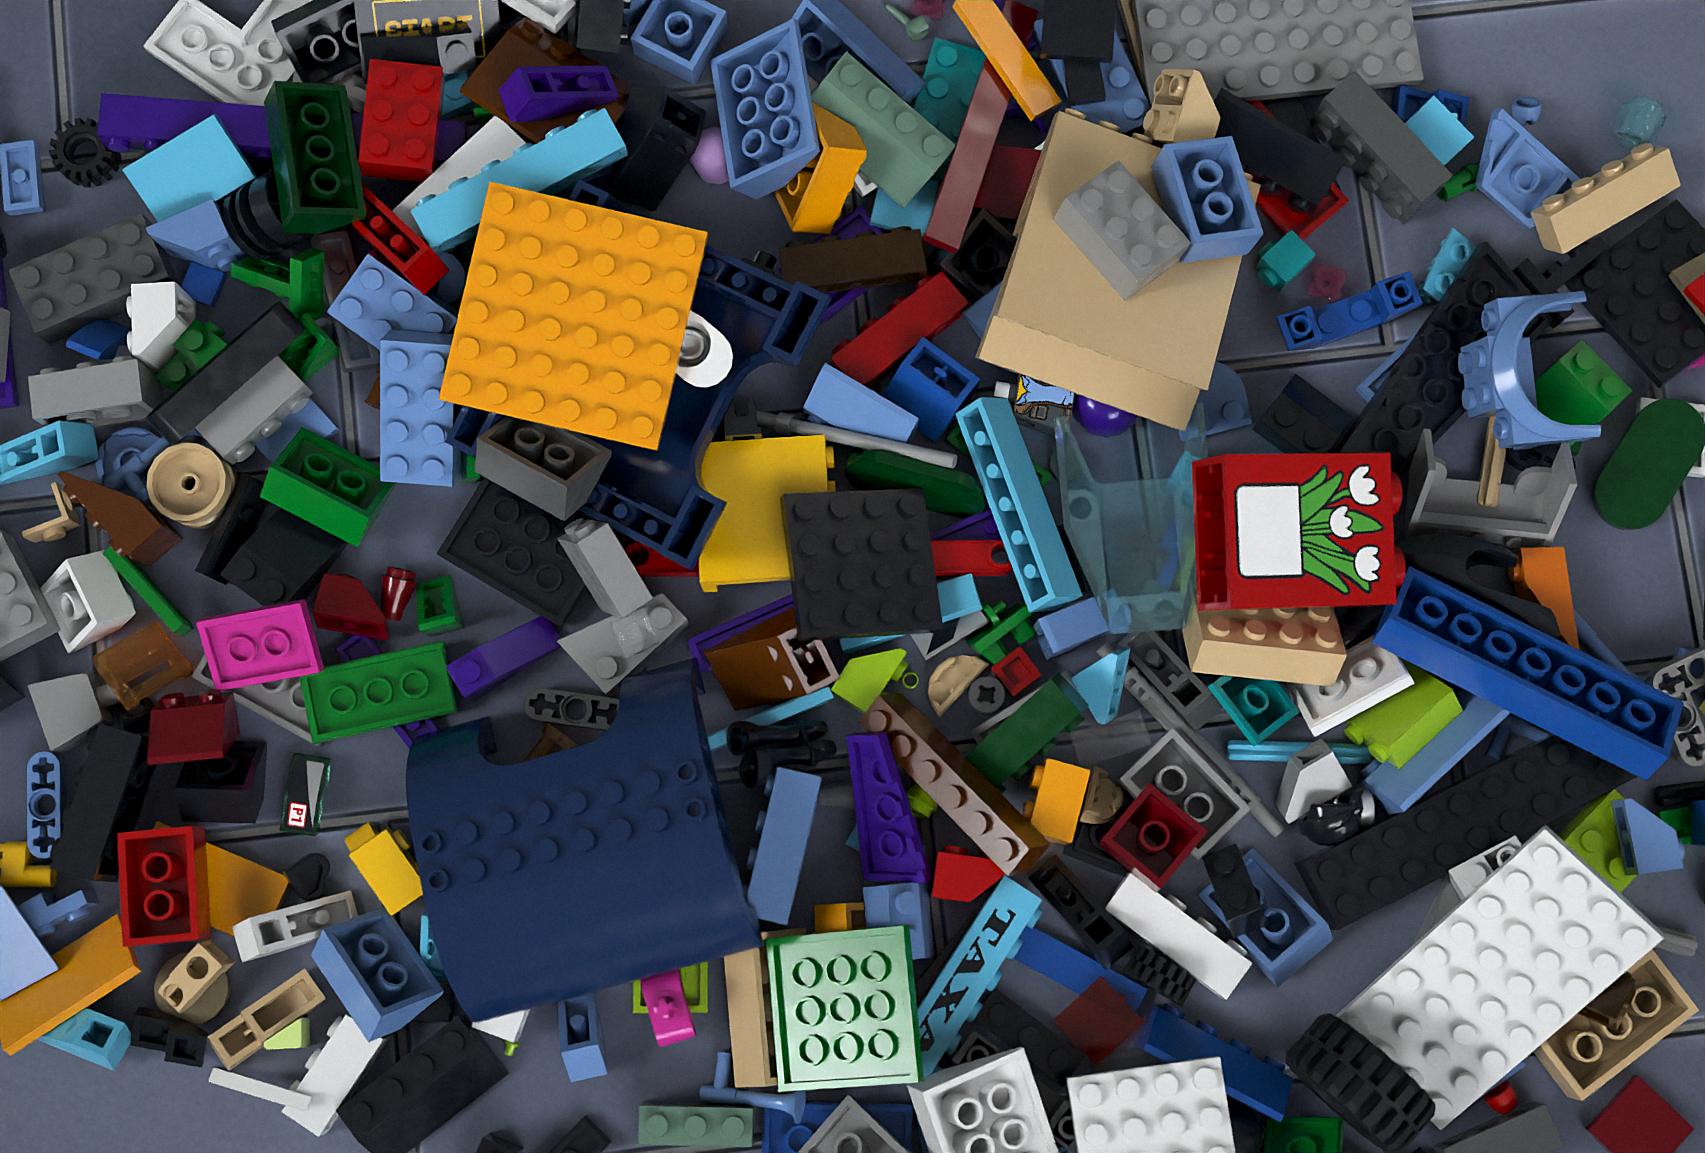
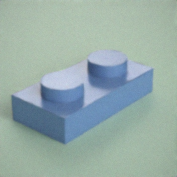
M35 140L0 144L4 212L9 216L43 212L44 199L39 144Z

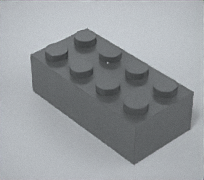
M1356 71L1324 97L1310 121L1317 138L1322 142H1327L1336 151V154L1347 160L1344 166L1351 168L1360 177L1359 181L1364 189L1369 193H1374L1383 202L1385 211L1392 218L1399 219L1402 224L1406 223L1433 200L1453 176Z
M142 213L8 270L34 334L48 344H51L76 333L79 329L93 321L110 319L126 312L127 297L131 296V284L176 282L180 286L166 251L146 230V227L153 224Z

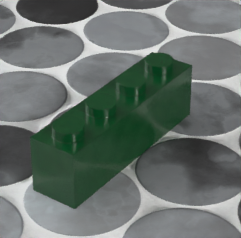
M1058 672L966 755L965 758L1002 794L1006 790L1002 783L1011 775L1017 781L1032 767L1028 760L1038 752L1043 757L1059 743L1054 736L1063 728L1070 733L1085 720L1081 712L1089 704Z

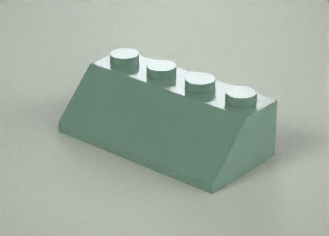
M845 52L811 94L812 102L857 129L867 149L865 162L858 171L902 208L911 201L956 147L952 141L848 52Z

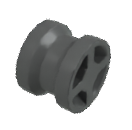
M989 676L975 680L967 694L970 708L981 715H990L996 712L1003 704L1005 698L1002 684L997 679Z

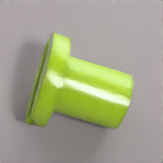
M505 1040L507 1045L504 1054L512 1056L515 1047L520 1045L519 1041L511 1042Z

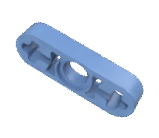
M42 751L34 754L27 764V846L34 856L50 859L52 845L48 846L47 852L46 847L40 846L39 842L40 839L46 838L47 834L48 837H52L55 840L61 837L65 825L62 817L66 808V764L60 755ZM46 759L48 763L54 764V771L47 773V783L55 784V789H38V784L46 785V775L39 773V766L45 765ZM49 794L54 797L56 807L50 815L44 816L38 810V802L41 797ZM55 821V826H39L38 822Z

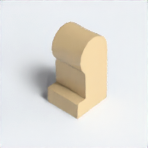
M213 939L199 942L171 972L170 977L163 983L158 993L178 1013H182L191 1007L202 996L204 991L236 961Z

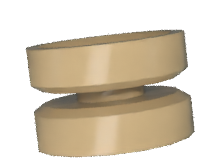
M179 443L167 447L154 459L148 470L146 488L151 503L161 514L189 528L207 529L217 525L239 478L233 466L214 451L198 443Z

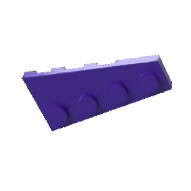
M854 732L846 735L864 880L927 883L934 878L886 732Z

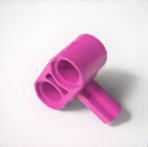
M678 969L640 979L659 1047L696 1037L694 1022Z

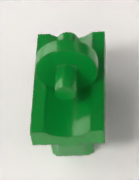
M982 600L983 609L981 611L989 624L966 642L973 651L981 653L990 663L996 664L1008 654V651L999 640L1002 636L1010 632L1018 644H1022L1036 634L1028 619L1032 614L1028 611L1026 605L1021 606L1019 603H1016L998 617L997 615L1007 609L1003 601L1000 600L990 607Z

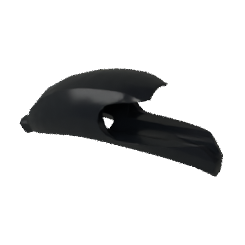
M1416 534L1394 540V545L1399 547L1404 555L1406 570L1410 566L1559 640L1560 628L1555 614L1550 608L1481 586L1468 577L1467 571L1477 565L1514 568L1517 565L1518 555L1495 543L1455 534Z

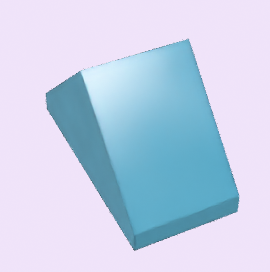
M1121 647L1071 677L1080 695L1089 704L1088 708L1098 723L1105 725L1117 717L1130 648Z

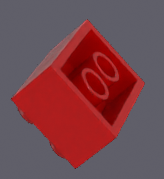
M370 59L358 159L362 176L423 183L436 171L445 89L443 67Z
M184 826L117 833L123 947L211 939L205 827Z

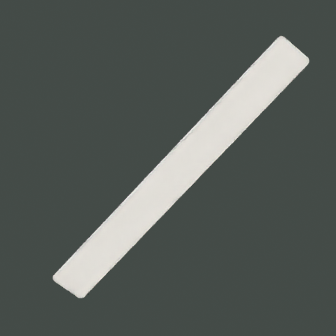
M215 1067L212 1069L209 1078L211 1083L305 1112L308 1111L312 1097Z

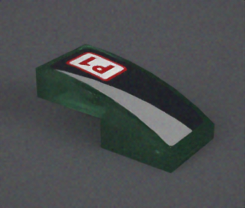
M296 752L293 754L286 783L279 831L315 837L320 832L323 797L328 793L331 758Z

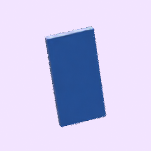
M805 1101L804 1114L799 1124L795 1123L794 1117L783 1110L763 1107L762 1153H799L798 1151L841 1102ZM858 1102L912 1152L913 1104Z

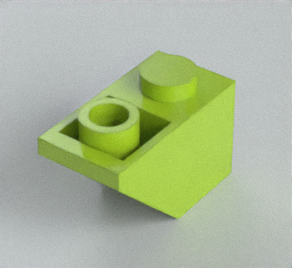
M899 648L850 659L840 674V679L836 680L831 688L832 695L865 714L878 695L888 694L884 690L891 679L896 682L899 681L909 665L903 661L907 652Z

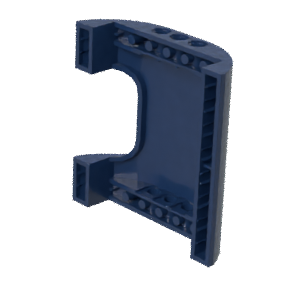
M580 179L568 199L649 218L625 207L608 192ZM706 244L691 311L703 317L724 335L730 343L733 352L732 367L726 378L717 385L707 388L695 387L676 373L658 451L582 434L612 450V453L590 497L578 510L600 522L608 523L613 529L693 571L727 502L710 494L706 490L701 478V465L704 455L738 387L755 368L768 363H781L790 367H797L831 297L796 281L795 285H792ZM463 406L445 442L476 458L477 438L504 418L505 415Z
M696 657L625 677L620 689L618 712L611 727L600 738L582 746L514 765L499 766L493 764L486 757V755L497 752L491 718L489 716L421 734L414 739L407 758L406 797L427 917L435 947L449 984L459 1003L474 1023L764 946L756 909L745 903L698 698L699 695L706 694L699 662Z

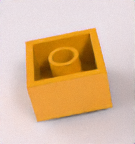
M1049 758L1045 759L1040 765L1033 767L1028 783V788L1033 790L1031 801L1023 803L1021 814L1048 841L1062 845L1072 843L1091 770Z

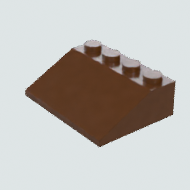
M525 16L504 34L460 89V93L535 143H539L546 139L545 135L552 129L559 126L567 128L577 123L580 115L592 109L599 111L605 108L620 134L631 85L610 73L619 94V98L616 101L543 121L510 122L498 90L518 67L601 66L598 62L589 59L574 49L568 42L559 39L544 29L538 22L532 21Z

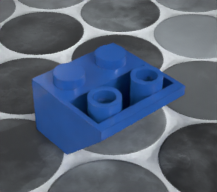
M922 336L896 371L882 397L919 418L917 431L936 444L956 418L955 413L962 410L977 391L980 378Z

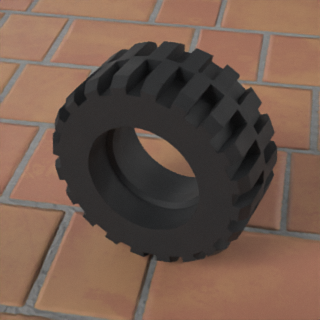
M1331 1013L1318 1016L1287 1052L1286 1064L1290 1067V1070L1330 1109L1385 1153H1403L1435 1115V1102L1401 1066L1363 1034H1360L1351 1025L1343 1022L1339 1017Z

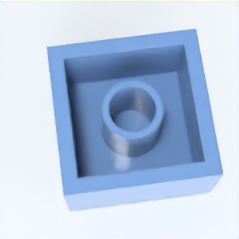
M652 0L630 38L634 55L695 86L728 30L727 12L705 0Z

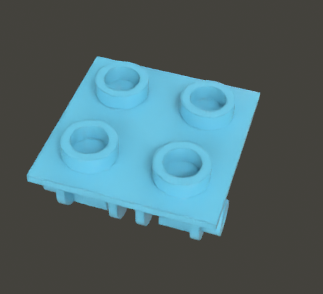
M1451 228L1447 238L1441 241V249L1437 257L1431 261L1433 266L1428 267V276L1417 289L1423 302L1430 303L1432 299L1439 302L1477 248L1475 244L1454 228Z

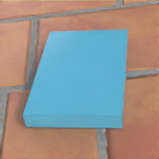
M216 113L122 169L158 222L211 199L217 201L257 176Z

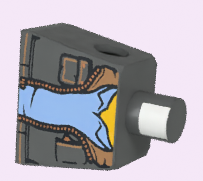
M1018 373L1017 383L996 380L993 398H1008L1009 403L1013 404L1012 411L1018 425L1065 440L1069 432L1075 393Z

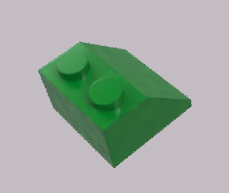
M1582 339L1561 355L1534 381L1537 410L1551 420L1568 425H1596L1632 392V389Z

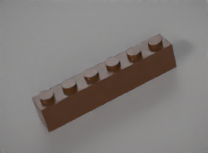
M902 693L877 696L859 721L860 725L867 732H886L894 760L1007 876L1030 871L1051 843Z

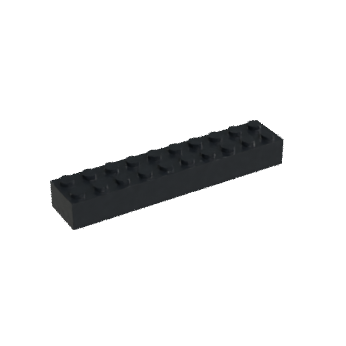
M1551 733L1414 802L1405 812L1391 814L1359 830L1350 839L1334 846H1328L1295 863V866L1320 914L1328 923L1330 930H1340L1449 874L1448 870L1515 835L1519 838L1638 776Z

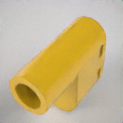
M7 841L5 844H0V855L3 852L2 859H0V883L3 888L54 887L56 885L57 870L50 869L51 865H32L33 854L28 849L27 841Z

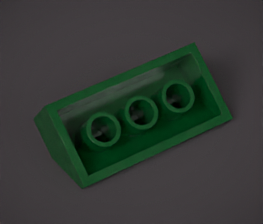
M274 81L264 100V108L283 233L320 234L365 219L367 215L346 85Z

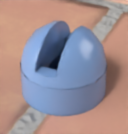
M1521 97L1513 100V118L1521 126H1524L1526 121L1529 125H1533L1541 114V100L1533 97Z

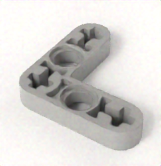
M1705 645L1654 667L1648 672L1647 675L1650 676L1645 680L1646 684L1684 702L1683 708L1686 711V720L1682 725L1677 726L1671 750L1677 761L1695 767L1705 764V728L1690 692L1705 685V672L1701 677L1695 679L1690 674L1689 667L1696 658L1702 659L1705 663ZM1679 675L1682 679L1669 682L1667 684L1668 690L1660 689L1658 684L1663 682L1662 676L1672 678ZM1686 733L1687 737L1678 736V734ZM1689 741L1698 744L1699 748L1694 750L1695 757L1686 755V751L1690 749Z

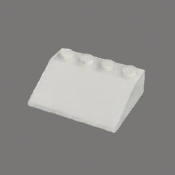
M1023 1047L946 1068L924 1077L922 1082L907 1085L929 1153H1059Z

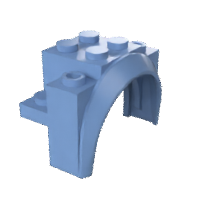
M1584 291L1497 298L1484 305L1481 315L1482 327L1484 331H1487V336L1460 348L1458 368L1460 373L1463 374L1465 386L1462 392L1463 407L1467 410L1468 419L1496 416L1493 431L1495 438L1499 440L1500 449L1513 448V451L1525 450L1540 445L1582 442L1600 437L1601 425L1562 424L1549 419L1537 410L1530 338H1523L1522 336L1528 323L1537 314L1571 310L1572 303L1587 301Z

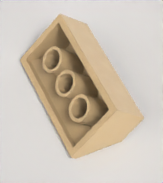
M806 928L761 932L763 947L724 957L735 1087L778 1085L766 939L807 935Z

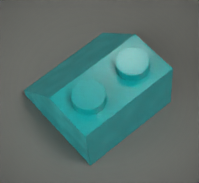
M1223 675L1208 686L1253 747L1300 712L1278 682L1274 680Z

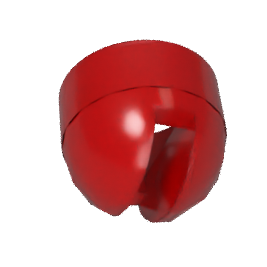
M1508 1081L1502 1082L1483 1096L1488 1106L1499 1114L1511 1113L1517 1107L1518 1098L1516 1092Z

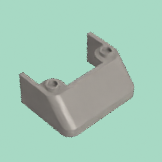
M1423 429L1409 470L1404 525L1406 537L1416 534L1436 533L1463 535L1495 543L1514 554L1520 548L1550 547L1577 487L1570 444L1567 442L1561 443L1551 468L1535 466L1525 469L1518 475L1515 485L1496 483L1500 485L1498 502L1496 507L1490 508L1480 506L1476 502L1480 481L1446 478V463L1441 458L1434 456L1431 429Z

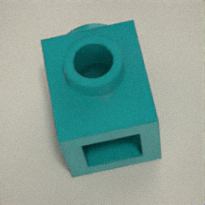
M1290 230L1278 242L1271 239L1258 252L1261 259L1255 266V269L1258 271V277L1266 286L1274 287L1280 292L1311 263L1316 253Z

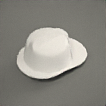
M690 311L676 373L695 387L707 388L717 385L726 378L732 367L733 352L730 343L724 335L703 317Z

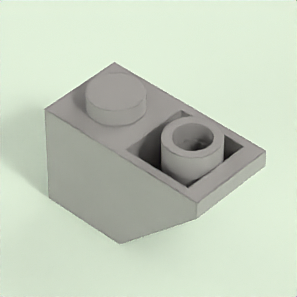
M1322 738L1289 757L1275 801L1276 807L1288 824L1308 816L1311 804H1323L1326 801L1335 800L1345 790L1352 787L1333 751Z

